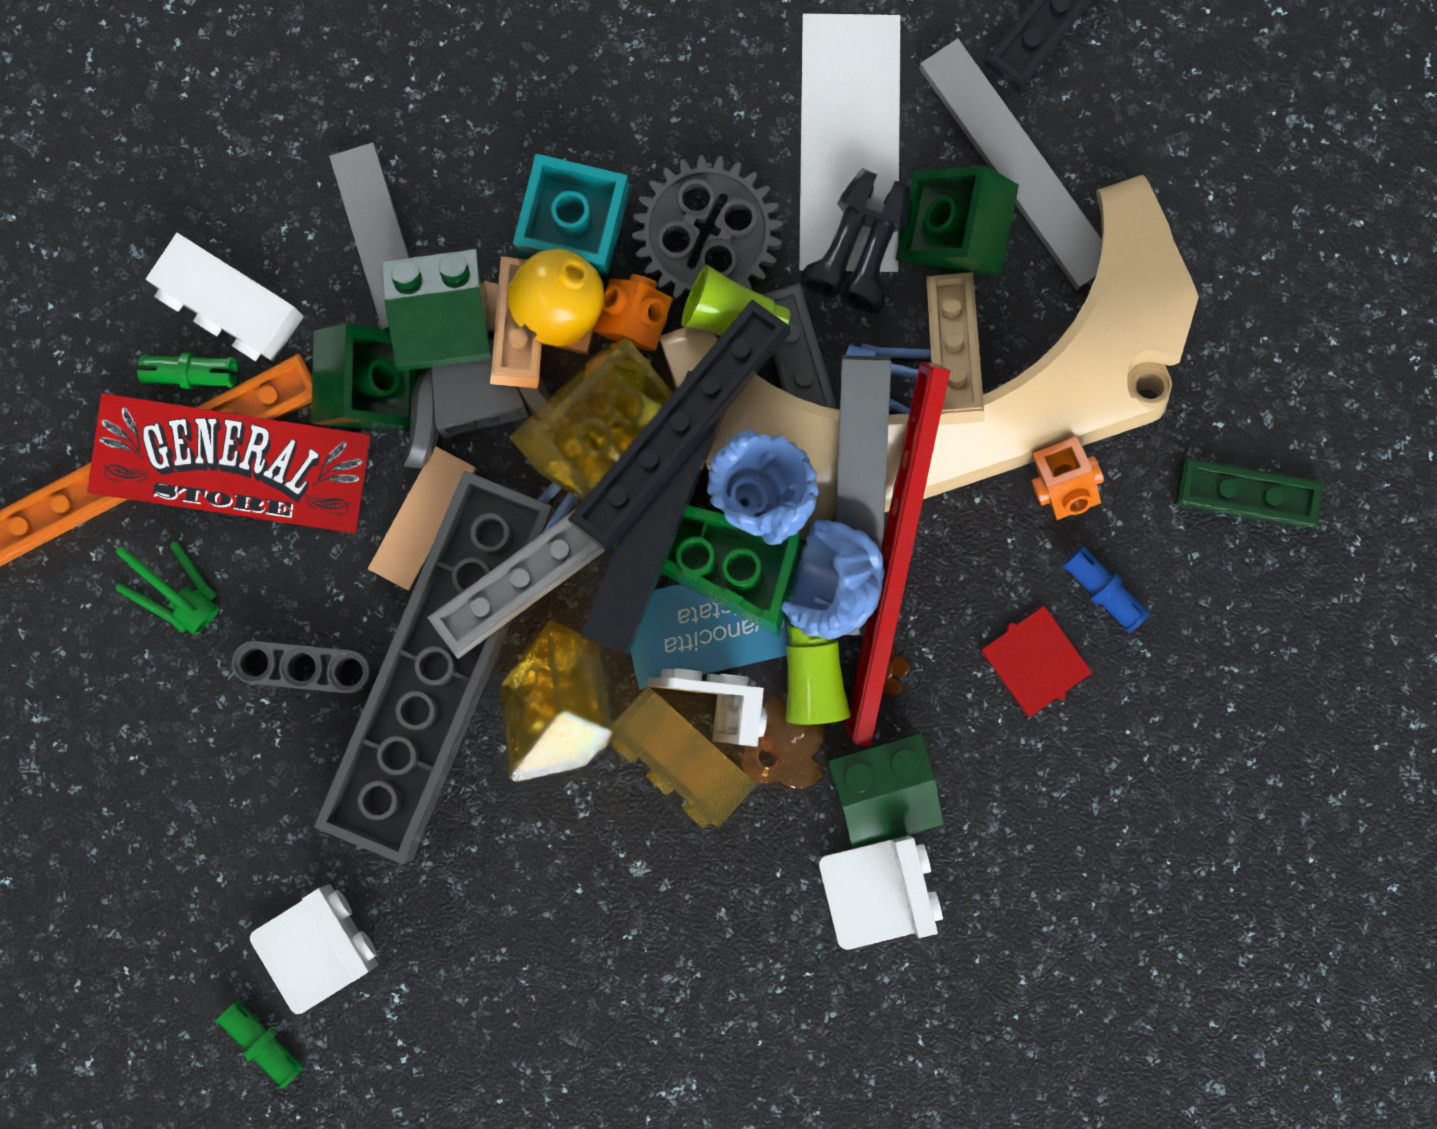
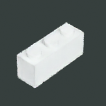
M179 233L175 234L146 278L148 282L159 289L154 296L155 298L177 312L180 311L183 305L197 314L193 322L216 337L221 330L236 338L232 346L254 361L261 354L274 362L304 317L294 306Z

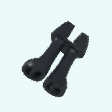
M862 168L845 188L836 203L842 210L843 215L829 249L822 259L810 263L804 268L799 282L802 286L816 294L828 297L837 296L863 225L869 227L871 230L842 297L850 306L875 314L881 312L885 303V293L879 283L881 264L893 233L906 229L911 191L909 185L894 181L892 189L887 194L883 203L885 207L882 214L868 209L865 206L868 198L871 199L873 194V185L877 173Z

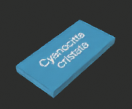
M801 559L799 561L798 568L802 566ZM796 575L792 586V590L796 587V582L798 579ZM681 584L655 589L630 649L639 690L652 688L647 687L648 677H660L661 669L702 671V675H707L787 656L786 644L789 643L787 626L791 624L789 617L785 613L780 634L777 636Z

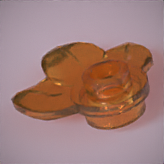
M774 698L762 705L767 714L766 729L763 736L758 738V747L746 745L742 752L741 763L745 774L751 780L760 784H770L779 781L791 789H803L813 785L823 776L821 768L811 756L819 749L823 742L825 725L787 723L785 721L786 710L780 699ZM765 751L772 755L773 765L771 767H765L760 763V752Z

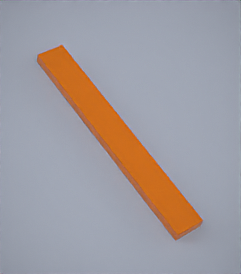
M297 354L196 408L280 420L312 403V374L304 358ZM91 463L77 469L0 510V566L128 499L87 493Z

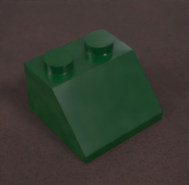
M987 166L913 171L910 184L908 221L906 229L901 230L895 260L901 263L956 274L973 272V275L1001 274L1019 184Z
M477 249L382 262L384 302L395 365L398 372L492 359L486 283Z
M348 323L315 330L313 340L311 423L348 429H410L412 394L415 383L423 368L397 371L390 331Z
M912 734L826 760L852 849L944 825L935 778L921 734Z

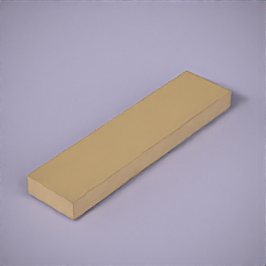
M973 272L926 276L932 363L939 364L950 370L939 425L985 422Z

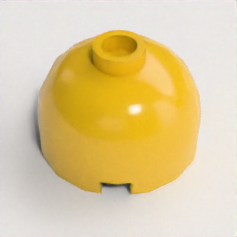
M561 248L540 251L527 259L517 270L507 288V305L514 321L521 328L526 324L530 330L537 333L534 339L543 344L559 347L572 345L582 340L593 329L604 306L603 282L596 268L575 252Z

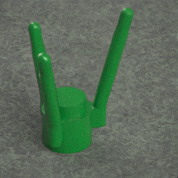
M172 542L170 547L197 590L195 591L187 586L177 593L122 546L117 547L116 554L171 601L168 607L174 612L122 583L116 585V590L135 603L167 620L181 633L188 630L193 636L198 634L219 612V607L213 603L218 594L205 583L178 542Z

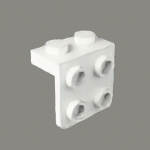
M661 669L660 677H648L647 687L717 694L712 738L714 742L758 747V738L762 737L765 732L767 714L765 708H762L764 688L748 686L749 677L729 674H707L706 681H702V671L686 669Z
M910 835L825 855L820 859L819 868L837 941L841 948L849 950L910 934H915L918 938L938 934L935 921L943 919L936 891L927 892L923 874L931 872L928 855L924 844L916 846L914 838Z
M331 884L318 888L302 898L303 901L257 928L250 936L251 944L289 1008L296 1014L307 1011L379 966L374 958L377 956L371 940L363 931L359 932L350 918L352 910L347 900L339 890L334 891Z

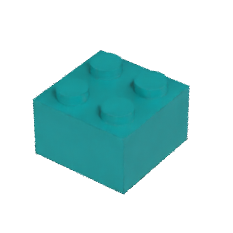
M535 154L513 240L518 257L529 259L540 251L561 248L580 255L596 268L600 277L608 278L630 193L628 176Z

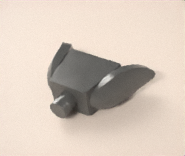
M490 339L491 356L493 355L494 339ZM492 359L429 367L421 372L414 386L410 410L409 447L404 467L423 468L429 462L434 452L439 433L445 439L529 417L527 408L539 422L558 433L574 422L558 407L540 374L538 389L490 384Z

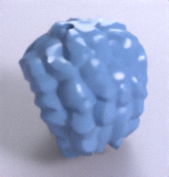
M744 430L738 435H733L728 445L720 449L711 460L707 492L712 496L710 502L715 507L722 509L725 519L731 525L754 536L762 535L765 543L777 545L781 544L789 536L797 534L799 529L807 522L808 517L813 513L816 507V497L819 494L818 486L815 483L817 472L809 464L810 459L807 457V453L804 450L798 449L795 443L788 442L784 436L780 435L771 438L767 434L758 435L756 431Z
M818 519L814 521L810 527V533L806 536L808 544L803 545L800 559L802 566L796 570L798 578L796 587L789 593L790 598H788V601L781 604V609L789 617L790 623L799 627L805 635L818 636L822 639L827 638L830 640L861 627L868 617L872 615L881 597L885 569L882 554L877 544L865 532L853 530L841 522Z

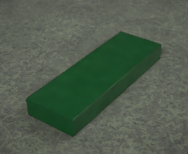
M1184 458L1181 463L1175 505L1315 529L1318 526L1324 482Z

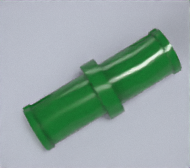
M183 352L179 357L142 354L138 361L139 366L157 369L156 371L137 370L139 381L142 384H179L182 389L192 390L197 385L233 388L238 380V376H230L229 373H219L220 371L238 372V364L234 357L204 358L197 357L194 352Z
M239 999L215 1020L245 1050L242 1055L248 1061L253 1058L279 1085L278 1087L281 1090L304 1069V1065L300 1064L274 1038L278 1033L272 1027L267 1030L241 1004Z

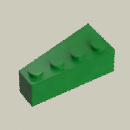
M688 505L661 574L779 636L785 612L781 609V604L788 601L790 597L789 593L792 590L803 547L801 533L798 532L795 535L789 536L781 544L769 545L764 542L762 535L754 536L731 525L725 519L724 514ZM618 542L612 547L613 549L616 548Z

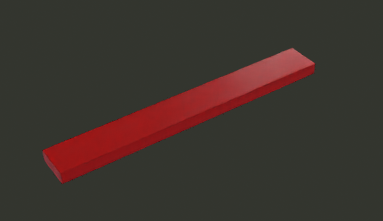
M922 361L919 364L880 551L885 569L883 588L878 606L865 623L849 700L851 717L846 719L844 724L845 731L855 745L871 747L950 375L949 369L935 363Z

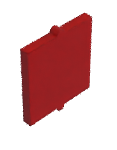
M1042 606L1017 625L1014 623L1009 624L1006 633L980 650L1027 717H1031L1055 699L1063 700L1067 690L1092 673L1045 606Z

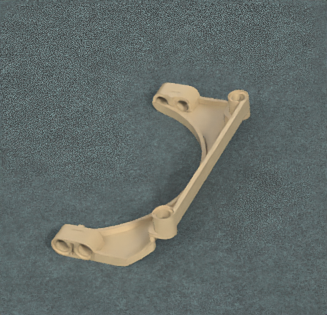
M1144 175L1096 191L1101 214V255L1097 274L1085 303L1071 326L1041 359L1016 378L983 395L985 422L939 425L923 499L1033 463L1032 453L1077 436L1081 446L1152 423L1161 418L1165 413L1172 388L1171 377L1165 365L1172 366L1180 363L1199 296L1173 240L1166 217ZM684 327L660 336L659 340L676 389L684 381L688 370L692 371L717 342L718 338L714 333ZM755 375L726 410L705 462L707 469H711V460L720 449L728 445L733 435H738L744 430L756 431L758 435L767 434L771 438L782 435L788 442L795 443L798 449L804 450L807 453V457L810 459L809 464L817 472L815 483L818 486L819 492L816 497V507L813 513L808 517L805 525L798 531L801 533L802 540H804L807 534L810 533V527L815 520L821 519L823 521L828 519L835 522L840 410L820 406L795 397ZM1151 390L1158 397L1154 399L1144 398L1138 391ZM909 414L889 415L884 512L889 511Z

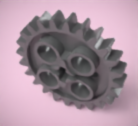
M699 155L697 168L690 169L688 163L681 159L680 174L675 175L665 167L663 169V176L666 183L661 185L656 181L650 180L649 189L654 197L640 196L638 199L639 205L647 213L633 214V223L644 228V230L632 234L633 242L646 244L645 247L636 252L637 261L651 260V263L644 270L645 276L649 278L660 274L661 277L658 281L657 289L661 292L670 285L674 286L673 298L676 302L682 298L685 292L690 293L698 274L706 265V259L713 253H723L731 260L732 264L728 270L720 273L752 290L749 282L751 278L760 283L766 281V276L760 268L761 265L775 267L776 259L767 250L781 249L782 241L770 236V234L781 231L783 224L782 221L771 220L769 217L778 212L779 205L778 203L764 204L763 201L770 194L769 186L755 190L754 185L757 180V173L753 172L743 179L740 177V162H736L731 170L727 171L724 170L722 156H718L713 168L707 167L703 155ZM699 192L707 196L709 204L700 211H693L688 209L683 201L690 193ZM725 195L727 197L726 204L715 221L716 236L709 235L696 267L689 269L687 264L697 249L700 240L698 228L705 229L708 226L719 197ZM737 211L743 212L748 215L751 224L748 228L741 231L732 230L725 222L729 214ZM679 233L687 237L689 246L682 252L673 253L665 248L663 245L664 240L671 234Z

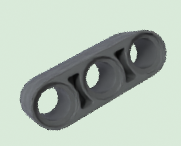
M251 641L240 645L232 658V669L235 675L241 681L249 684L361 694L370 690L377 678V667L373 659L366 654L351 650ZM262 650L268 658V666L263 674L255 676L249 668V661L255 652ZM309 655L313 658L316 669L310 679L302 681L298 678L295 667L301 657ZM356 659L363 668V675L357 684L349 686L342 678L343 666L348 661Z

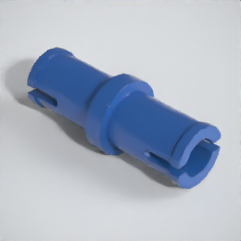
M1085 545L1074 551L1066 559L1067 561L1062 564L1091 593L1089 599L1095 605L1101 603L1128 633L1136 629L1146 619L1145 617L1149 616L1150 611L1144 608L1121 584L1123 579L1116 572L1111 574L1087 550Z

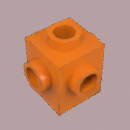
M632 274L629 280L610 279L604 292V306L593 332L626 348L656 351L662 330L667 322V314L673 298L656 290L657 282L644 276Z
M1077 436L1032 453L1038 477L1031 480L1035 494L1041 506L1050 504L1057 520L1069 515L1081 514L1090 507L1101 503L1097 484L1104 482L1102 472L1094 456L1087 458Z

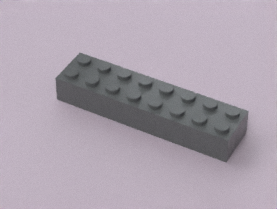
M463 471L314 828L401 864L413 860L512 622L510 620L458 659L427 617L541 535L556 512L553 506Z

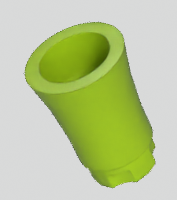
M706 264L691 288L684 307L681 324L683 327L722 336L752 299L786 324L790 320V310L776 305L774 299L746 288Z
M789 624L787 626L789 643L786 644L788 695L785 721L791 724L813 725L838 722L850 718L851 712L844 690L840 666L838 640L807 636L799 627Z

